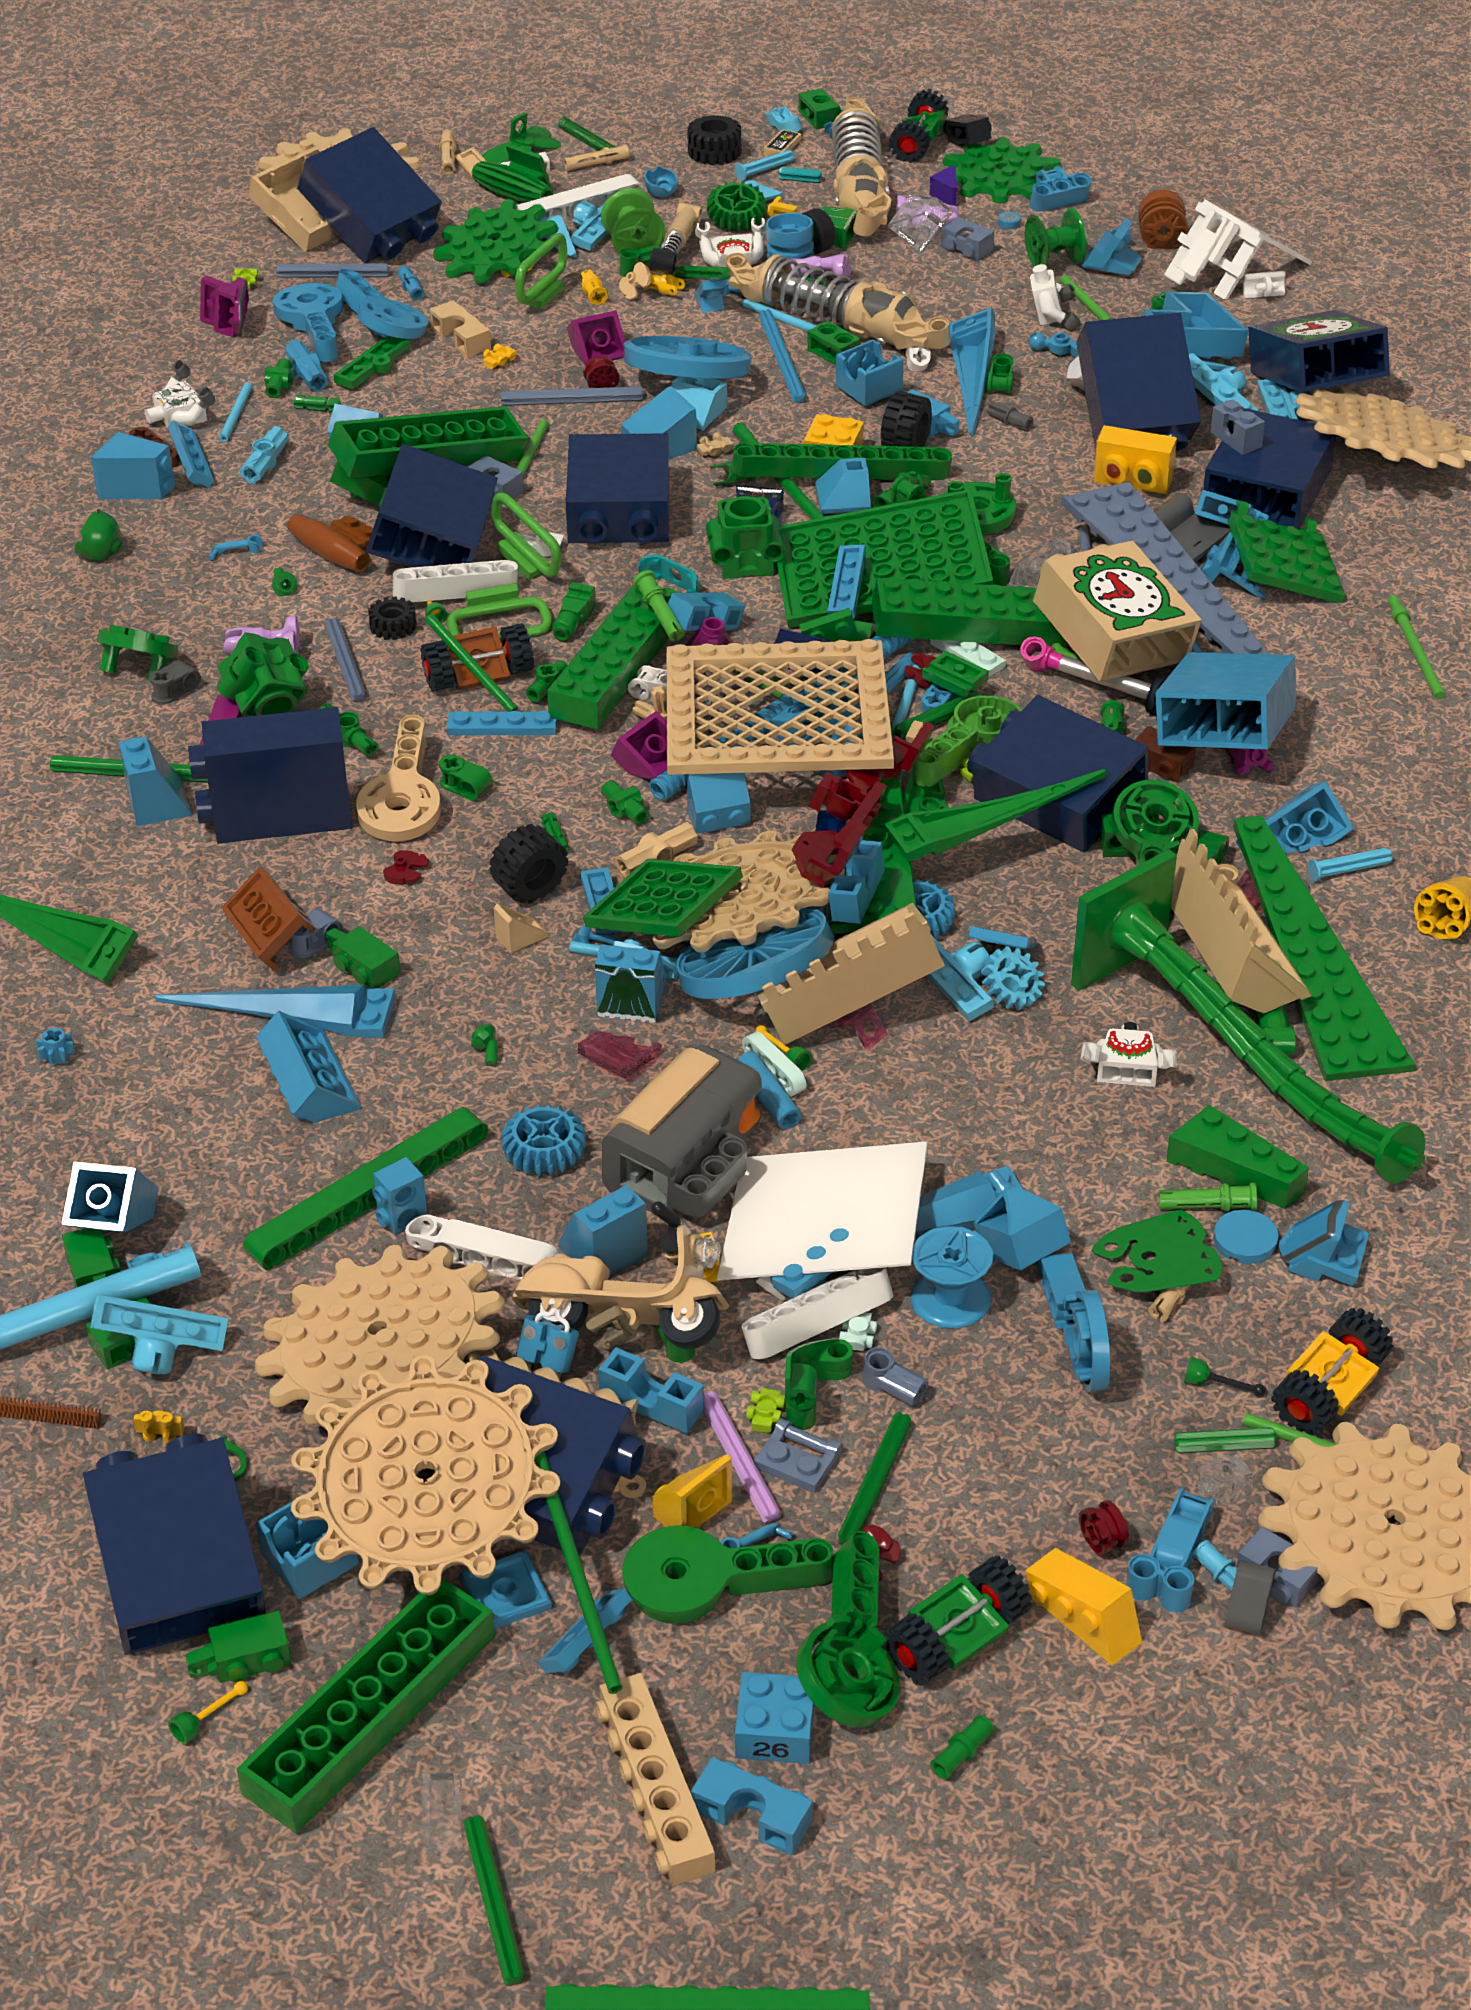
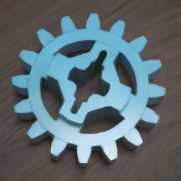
M1006 946L1002 951L997 949L985 960V967L981 970V974L987 976L982 981V984L989 985L990 987L987 994H995L997 996L995 1000L997 1004L1004 1001L1006 1009H1009L1013 1004L1017 1010H1021L1024 1006L1030 1007L1042 995L1040 990L1045 986V983L1039 980L1044 973L1036 970L1039 963H1031L1029 961V953L1022 956L1020 948H1016L1013 952H1011L1009 946Z

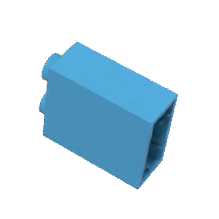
M1188 652L1156 691L1158 745L1268 749L1296 709L1295 655Z

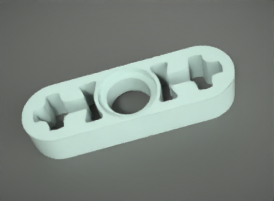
M756 1031L742 1039L744 1052L753 1051L758 1054L790 1097L806 1089V1080L802 1071L761 1032Z

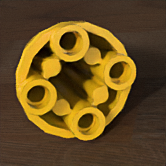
M1466 876L1454 877L1434 883L1419 893L1414 904V914L1417 928L1420 932L1439 939L1458 938L1466 930L1471 921V878Z

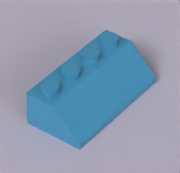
M278 1010L256 1037L262 1047L261 1052L271 1066L270 1071L280 1085V1092L285 1096L290 1106L289 1111L300 1120L306 1119L316 1123L359 1110L362 1106L324 1030Z

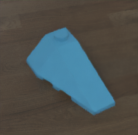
M1326 781L1310 785L1264 818L1285 854L1294 851L1309 850V847L1333 844L1354 829ZM1237 839V840H1235V841H1236L1237 845H1238L1239 848H1240V845H1239V842H1238V839Z

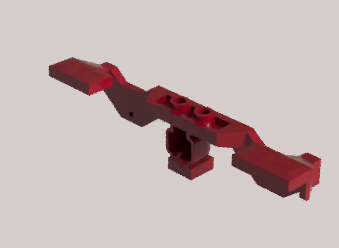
M926 721L912 743L898 736L893 737L894 769L847 770L846 775L849 781L829 772L826 773L818 784L808 807L819 812L822 806L825 805L828 814L841 821L848 822L839 833L833 830L803 832L794 844L792 852L802 877L823 888L829 879L840 875L858 849L872 820L876 818L882 807L880 802L887 787L881 783L882 779L897 778L901 770L904 769L908 772L926 747L935 727L934 725ZM831 855H837L831 865L826 862Z

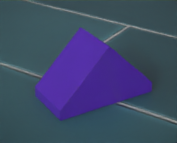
M950 166L930 177L929 196L948 205L956 206V166Z

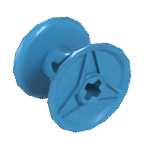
M954 1226L932 1229L920 1236L914 1244L912 1262L917 1272L923 1276L918 1279L911 1290L910 1302L915 1313L925 1322L941 1328H961L973 1325L984 1318L991 1307V1293L986 1283L980 1278L986 1275L993 1264V1250L989 1242L975 1231Z

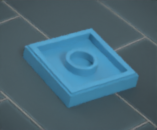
M971 926L969 937L972 939L1027 950L1035 949L1037 941L1035 938Z
M526 1550L496 1560L495 1570L488 1578L480 1579L474 1576L470 1570L460 1573V1580L466 1593L493 1611L494 1629L552 1609L551 1601Z

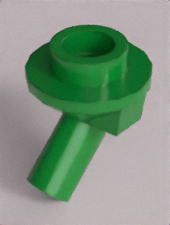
M275 568L272 580L274 592L281 597L294 594L298 585L295 576L290 572L283 571L282 568Z
M492 1024L481 1025L472 1034L471 1046L475 1050L486 1049V1066L497 1065L498 1044L495 1040L496 1028Z

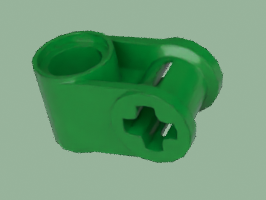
M999 353L993 356L991 369L988 373L987 393L1001 391L1011 395L1014 359L1011 355Z
M447 755L439 761V768L442 771L440 786L470 801H475L493 782L492 775L486 768L464 760L457 755Z

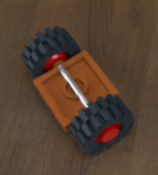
M522 623L502 627L500 631L501 638H499L496 627L454 635V638L494 682L508 680L510 674L513 675L534 669L532 644L529 641L530 637L527 634V629ZM443 640L421 645L420 651L424 675L432 692L452 688L454 686V679L458 690L483 685Z

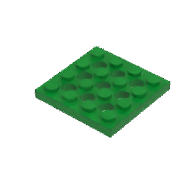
M646 859L583 916L585 927L599 928V930H618L624 933L637 932L645 933L646 935H666L671 938L680 937L743 878L741 867Z

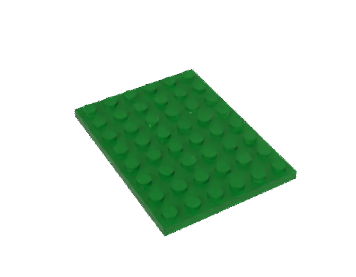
M971 489L780 526L785 556L777 562L788 628L797 627L799 624L828 615L827 610L839 546L865 544L867 552L856 615L873 612L871 602L876 578L919 579L922 581H946L982 585L994 584Z

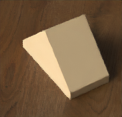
M497 903L495 905L496 938L510 953L534 944L550 935L534 918Z

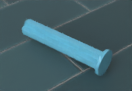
M787 150L745 165L739 163L735 166L736 177L745 181L748 176L794 161L793 152Z
M1381 848L1322 861L1311 859L1308 862V872L1313 881L1318 882L1322 877L1390 864L1393 860L1392 852L1390 849Z

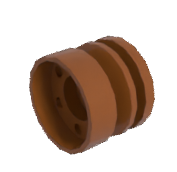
M1156 190L1142 199L1139 205L1138 218L1140 235L1143 242L1153 249H1172L1178 246L1181 242L1177 241L1181 232L1187 234V218L1183 199L1177 193L1170 190Z

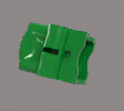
M740 496L718 502V518L711 519L706 524V533L711 559L714 564L721 566L723 579L740 578L747 575L757 577L774 576V562L780 561L785 556V548L779 520L771 514L768 499L765 497Z
M245 632L237 642L234 651L224 658L217 667L222 677L217 683L218 691L225 698L236 701L243 717L293 712L297 704L307 693L302 677L309 670V664L303 656L294 652L289 639L276 637L274 639H267L258 634Z

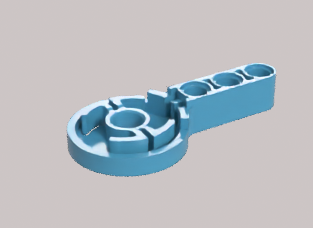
M350 269L339 270L335 287L341 291L342 300L357 313L360 322L369 330L385 338L388 335L402 339H417L425 335L428 319L422 312L407 304L384 297L357 272Z
M307 283L291 286L278 292L273 297L275 316L282 321L293 324L294 330L306 332L319 361L331 362L338 359L336 334L332 324L335 323V316L343 309L341 291L327 284Z
M1072 1253L1048 1255L1038 1260L1039 1277H1043V1281L1040 1282L1057 1329L1063 1328L1065 1346L1068 1345L1075 1377L1079 1382L1082 1381L1083 1387L1087 1392L1105 1391L1108 1388L1110 1378V1349L1106 1317L1101 1298L1095 1289H1085Z

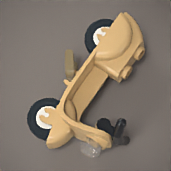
M658 1201L651 1205V1211L668 1224L667 1235L662 1238L660 1245L665 1252L666 1259L677 1266V1272L673 1281L668 1284L608 1280L610 1270L600 1258L585 1256L583 1259H576L563 1254H555L553 1257L544 1258L535 1264L520 1280L511 1297L518 1307L529 1310L528 1315L537 1316L540 1312H550L552 1308L561 1310V1317L568 1321L570 1328L577 1331L584 1325L585 1320H588L586 1327L591 1332L597 1331L613 1322L617 1329H621L622 1326L624 1329L602 1342V1347L606 1351H611L615 1347L633 1339L637 1335L636 1330L639 1324L660 1325L664 1336L676 1347L684 1349L699 1348L716 1335L720 1325V1311L729 1308V1304L717 1287L704 1279L703 1267L710 1269L715 1262L719 1261L720 1244L716 1242L712 1235H706L702 1238L699 1234H692L676 1213ZM555 1314L551 1317H542L553 1321V1324L557 1326L564 1325L557 1320Z

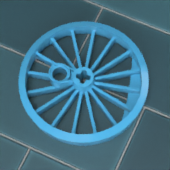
M643 336L624 343V362L638 369L673 376L712 379L737 378L749 374L752 354L738 346L701 338Z
M806 907L798 911L800 919L796 927L785 929L773 926L770 931L758 933L756 941L750 945H741L737 939L731 938L715 943L706 952L698 953L690 944L683 950L676 962L681 988L686 994L703 999L732 998L763 991L762 986L773 982L774 986L784 983L787 981L786 974L796 970L799 975L810 968V962L823 958L834 942V935L825 915L815 908Z

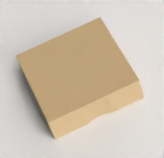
M320 145L296 155L288 162L275 165L252 176L248 197L305 252L339 236L297 189L306 158L323 151L324 149Z

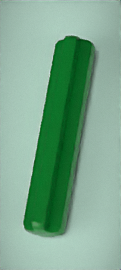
M1271 1427L1177 1432L1174 1436V1446L1178 1453L1273 1448L1276 1444L1275 1431Z

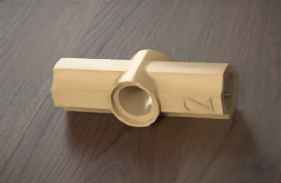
M688 822L659 836L654 832L647 833L641 838L637 847L615 857V866L619 874L626 878L646 859L672 861L675 854L697 844V834L693 826Z

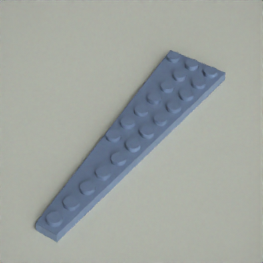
M1130 482L1063 497L1061 505L1080 523L1085 521L1091 527L1090 532L1096 537L1101 536L1106 541V545L1110 546L1133 540L1202 619L1200 627L1205 631L1204 636L1210 641H1216L1220 644L1223 653L1269 654Z

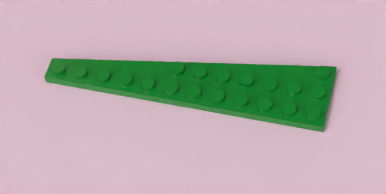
M890 723L891 736L893 739V737L895 736L892 723ZM900 774L897 778L882 779L881 783L887 786L880 802L882 807L869 827L885 829L884 823L905 815ZM870 835L863 840L880 842L883 837L880 835ZM890 837L888 844L882 848L885 872L861 924L831 920L833 934L854 932L911 903L917 908L911 861L908 862Z
M1263 816L1234 818L1233 828L1264 915L1268 919L1271 934L1312 994L1308 998L1303 1000L1299 998L1295 1001L1324 1081L1414 1072L1415 1063Z

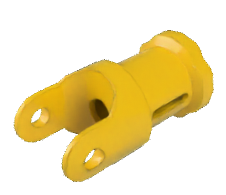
M584 270L581 273L583 277L582 290L588 296L589 302L594 305L604 304L608 298L606 288L602 287L601 280L591 270Z
M650 271L652 277L647 288L641 286L645 290L650 288L659 291L663 295L675 296L678 293L677 289H684L685 282L672 275H660Z

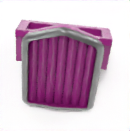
M207 275L201 278L200 321L213 325L214 331L230 337H235V334L239 335L242 331L249 302L247 281L239 277L231 283H226Z

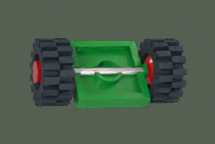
M924 89L913 97L907 109L909 111L908 117L904 118L902 123L897 124L889 138V149L893 148L891 151L893 155L898 154L896 159L899 160L902 157L903 162L909 159V162L913 163L915 160L916 162L925 155L930 146V141L937 135L949 111V107H946L948 104L947 100L942 101L944 96L942 94L940 97L937 96L938 91L935 90L934 93H931L932 89H928L926 92Z
M996 1555L972 1570L968 1574L970 1576L968 1579L963 1573L911 1608L907 1616L884 1632L888 1640V1644L885 1647L887 1651L892 1653L890 1655L892 1661L897 1662V1668L900 1671L903 1670L908 1679L912 1678L913 1684H919L920 1686H923L942 1673L948 1666L953 1671L1005 1635L1011 1623L1030 1611V1608H1032V1603L1030 1602L1032 1595L1027 1593L1030 1589L1028 1584H1023L1022 1580L1024 1577L1022 1574L1015 1572L1016 1567L1013 1564L1008 1566L1007 1559H1001L1000 1556Z

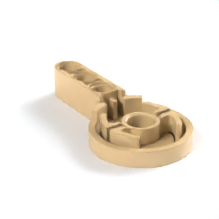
M407 715L400 720L390 771L365 784L356 799L357 817L361 827L368 834L381 840L406 841L417 838L431 830L440 818L441 802L439 791L429 779L421 776L427 741L424 720L418 715ZM398 806L406 807L403 810H391Z

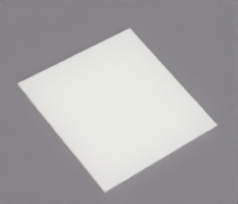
M915 1142L747 1157L746 1172L737 1182L717 1279L729 1280L784 1275V1268L791 1264L801 1265L803 1274L910 1266L912 1263L928 1143ZM839 1228L848 1230L849 1236L847 1239L840 1242H834L830 1239V1233L833 1230ZM814 1246H821L826 1250V1254L822 1258L815 1260L809 1259L806 1253Z

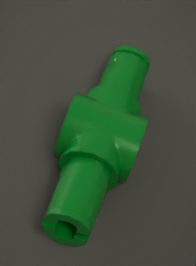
M327 703L319 709L333 708V706ZM353 712L339 713L343 747H356L366 757L376 754L379 745L368 737L366 731L360 727L358 715Z

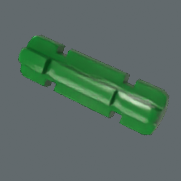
M295 395L294 408L304 410L307 407V410L326 411L329 409V412H332L334 404L341 405L339 398L330 397V400H328V397L308 396L306 398L305 395Z
M553 812L544 813L541 816L543 828L568 853L569 844L556 814Z

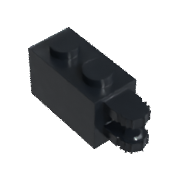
M965 114L947 119L943 124V130L947 134L949 142L971 145L992 139V126L989 117Z

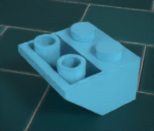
M678 376L671 385L672 388L696 408V429L704 430L727 408V382L712 378Z

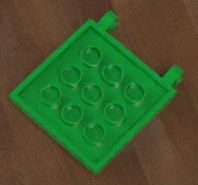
M1237 500V511H1231L1228 523L1248 580L1342 603L1346 595L1324 538L1316 533V520L1305 518V529L1278 525L1273 521H1263L1248 515V502Z

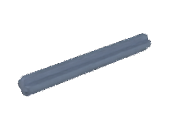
M386 263L278 264L276 274L279 278L338 277L340 269H350L362 277H388L389 266Z
M335 617L332 620L327 619L325 622L326 630L350 697L355 703L364 701L366 698L365 690L340 621Z

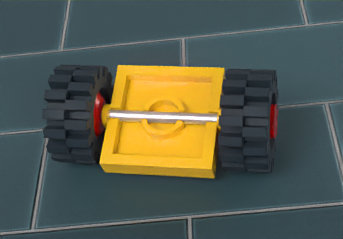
M1355 1308L1346 1310L1328 1330L1330 1333L1322 1331L1287 1370L1285 1379L1273 1391L1272 1394L1274 1395L1271 1397L1272 1402L1275 1403L1273 1406L1274 1410L1281 1412L1278 1415L1279 1418L1289 1421L1286 1425L1290 1427L1294 1425L1298 1431L1302 1432L1305 1430L1307 1434L1312 1435L1314 1433L1317 1435L1336 1416V1413L1340 1416L1345 1413L1377 1376L1380 1369L1378 1366L1393 1349L1394 1345L1391 1344L1393 1337L1388 1336L1390 1332L1388 1327L1383 1328L1381 1326L1383 1321L1380 1318L1377 1321L1374 1320L1373 1313L1369 1311L1365 1315L1364 1309L1361 1308L1357 1311Z

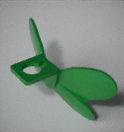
M523 112L511 119L510 142L488 150L482 157L487 162L503 163L510 161L506 149L508 143L531 151L532 147L548 150L557 149L561 146V143L554 138H550L551 132L544 127L532 126L527 129L528 114ZM520 120H522L519 132H517L516 125Z

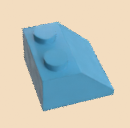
M744 773L687 774V809L697 834L751 823L750 798Z

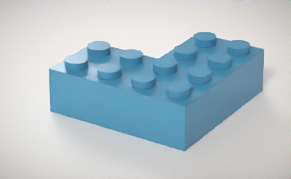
M1166 292L1162 310L1144 309L1143 316L1181 312L1188 354L1194 353L1196 356L1204 359H1210L1212 356L1232 359V357H1242L1248 329L1209 293Z

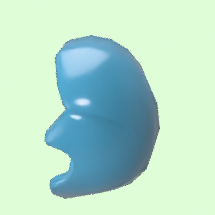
M657 166L653 171H650V169L646 170L644 183L647 191L652 196L665 198L675 193L678 188V178L675 172Z

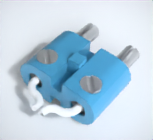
M552 1308L550 1312H540L537 1316L526 1315L516 1356L525 1361L530 1371L532 1363L538 1362L542 1364V1367L551 1368L559 1380H561L562 1373L570 1371L579 1332L570 1328L568 1321L561 1317V1310ZM555 1314L557 1320L564 1325L557 1326L553 1324V1321L542 1317H551Z

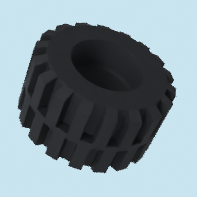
M711 115L697 118L689 124L687 128L688 154L694 161H700L701 164L722 165L725 162L730 163L732 160L738 159L741 155V125L736 120L729 117Z
M897 391L887 404L883 415L880 432L881 445L924 447L932 421L930 399Z
M528 824L526 827L522 825L517 827L516 831L512 830L507 833L508 836L498 842L499 846L493 850L494 856L490 858L489 864L491 867L489 871L493 880L515 901L524 904L527 901L532 903L539 898L542 899L548 893L551 894L555 890L554 888L561 883L562 876L566 874L567 869L565 867L568 865L569 860L566 857L568 855L567 851L539 825Z

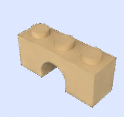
M454 300L429 309L431 328L443 338L454 335L455 348L467 358L480 354L486 349L491 350L492 333L490 329Z

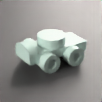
M869 1312L853 1317L843 1322L842 1329L848 1331H841L839 1339L849 1342L853 1350L864 1351L865 1348L872 1349L874 1336L868 1334L876 1333L877 1321H871L872 1313Z

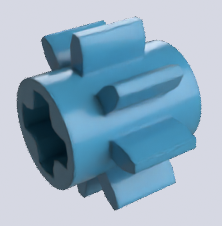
M50 1028L43 1032L42 1039H36L39 1060L46 1059L50 1065L67 1062L69 1054H75L71 1033L65 1034L62 1029Z

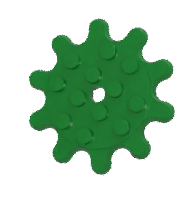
M1006 137L998 138L994 145L965 144L963 147L965 154L948 153L942 160L945 166H956L957 183L964 184L960 190L961 196L973 197L980 193H986L991 195L992 201L997 204L1008 202L1009 196L1014 194L1031 199L1033 185L1037 183V172L1039 170H1053L1056 166L1061 167V162L1058 158H1043L1039 156L1042 154L1039 144L1032 143L1028 146L1020 147L1012 146Z
M507 199L502 202L498 209H489L486 212L482 211L479 207H474L469 210L468 219L463 225H448L443 228L442 238L450 242L444 246L437 247L434 250L433 258L439 262L452 261L446 266L445 275L449 278H456L465 272H473L475 283L483 284L490 280L493 273L501 270L516 276L520 264L545 243L541 240L544 237L557 233L559 227L553 220L539 221L546 215V210L541 204H535L526 210H517V204L512 199Z

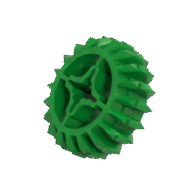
M734 181L731 184L725 182L724 186L718 185L717 189H712L711 194L708 195L707 212L710 221L714 222V226H720L721 230L728 229L729 232L737 230L739 233L741 229H744L748 232L753 218L754 225L761 224L762 218H765L766 201L763 192H760L758 187H753L752 183L746 185L743 181L741 183Z

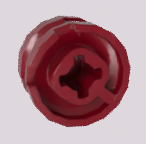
M599 355L586 362L583 376L589 388H609L618 385L620 380L619 373L612 359Z
M1104 1500L1100 1502L1097 1508L1088 1507L1079 1513V1524L1083 1537L1096 1555L1104 1556L1110 1553L1113 1547L1122 1548L1128 1544V1527L1122 1513L1112 1501Z

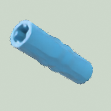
M753 1051L742 1054L738 1061L754 1068L761 1076L762 1088L756 1097L777 1125L785 1130L798 1124L802 1117L801 1111L759 1055Z

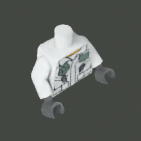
M1043 264L1035 266L1033 268L1034 274L1030 275L1040 325L1062 322L1069 331H1074L1080 325V319L1075 314L1070 315L1068 318L1065 317V313L1061 310L1060 298L1063 301L1071 300L1076 296L1073 293L1075 288L1071 284L1061 288V284L1055 281L1053 270H1047L1046 265Z
M177 360L172 366L176 375L174 378H170L163 390L154 393V407L145 410V417L149 424L161 420L169 427L172 420L185 426H193L196 423L207 421L205 406H211L215 403V396L208 387H203L197 394L185 380L181 381V379L189 377L191 372L186 364H183L181 360Z

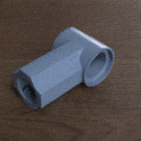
M875 1347L868 1350L864 1356L862 1383L865 1387L873 1391L885 1390L911 1406L917 1405L923 1398L929 1381L894 1362V1356L888 1349Z

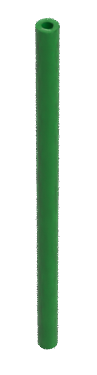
M545 1451L536 1456L535 1464L542 1470L551 1471ZM557 1491L554 1496L545 1497L607 1690L610 1694L620 1692L623 1687Z

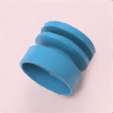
M783 213L767 220L765 223L766 239L768 241L766 245L768 252L767 260L775 254L783 255L788 259H804L814 256V244L812 241L813 221L810 217L800 213Z

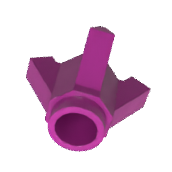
M709 617L703 621L700 629L685 645H728L734 642L725 631L723 621L716 617Z
M1229 748V753L1234 758L1235 769L1242 777L1250 772V768L1254 766L1261 768L1267 773L1274 770L1273 762L1267 758V749Z

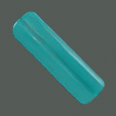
M780 167L779 179L820 183L822 172L814 169Z

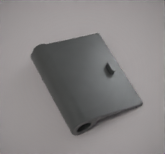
M1183 493L1175 494L1153 510L1194 562L1207 554L1214 544L1216 546L1219 545L1228 533L1231 532L1228 524L1195 515L1191 499Z

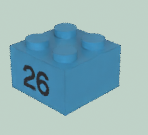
M742 1672L735 1727V1758L809 1764L815 1704L806 1694L798 1676Z

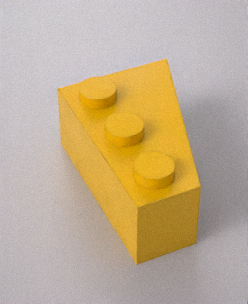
M1054 1548L1025 1570L1030 1589L1028 1592L1032 1595V1599L1042 1605L1110 1665L1116 1664L1142 1643L1132 1589L1057 1548Z

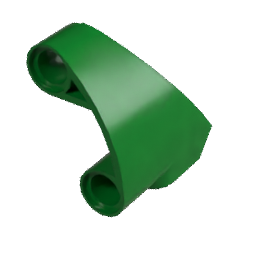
M830 1338L806 1343L788 1352L785 1367L786 1420L792 1422V1426L801 1430H807L815 1424L817 1379L843 1380L851 1375L853 1370V1348L849 1342L839 1338Z

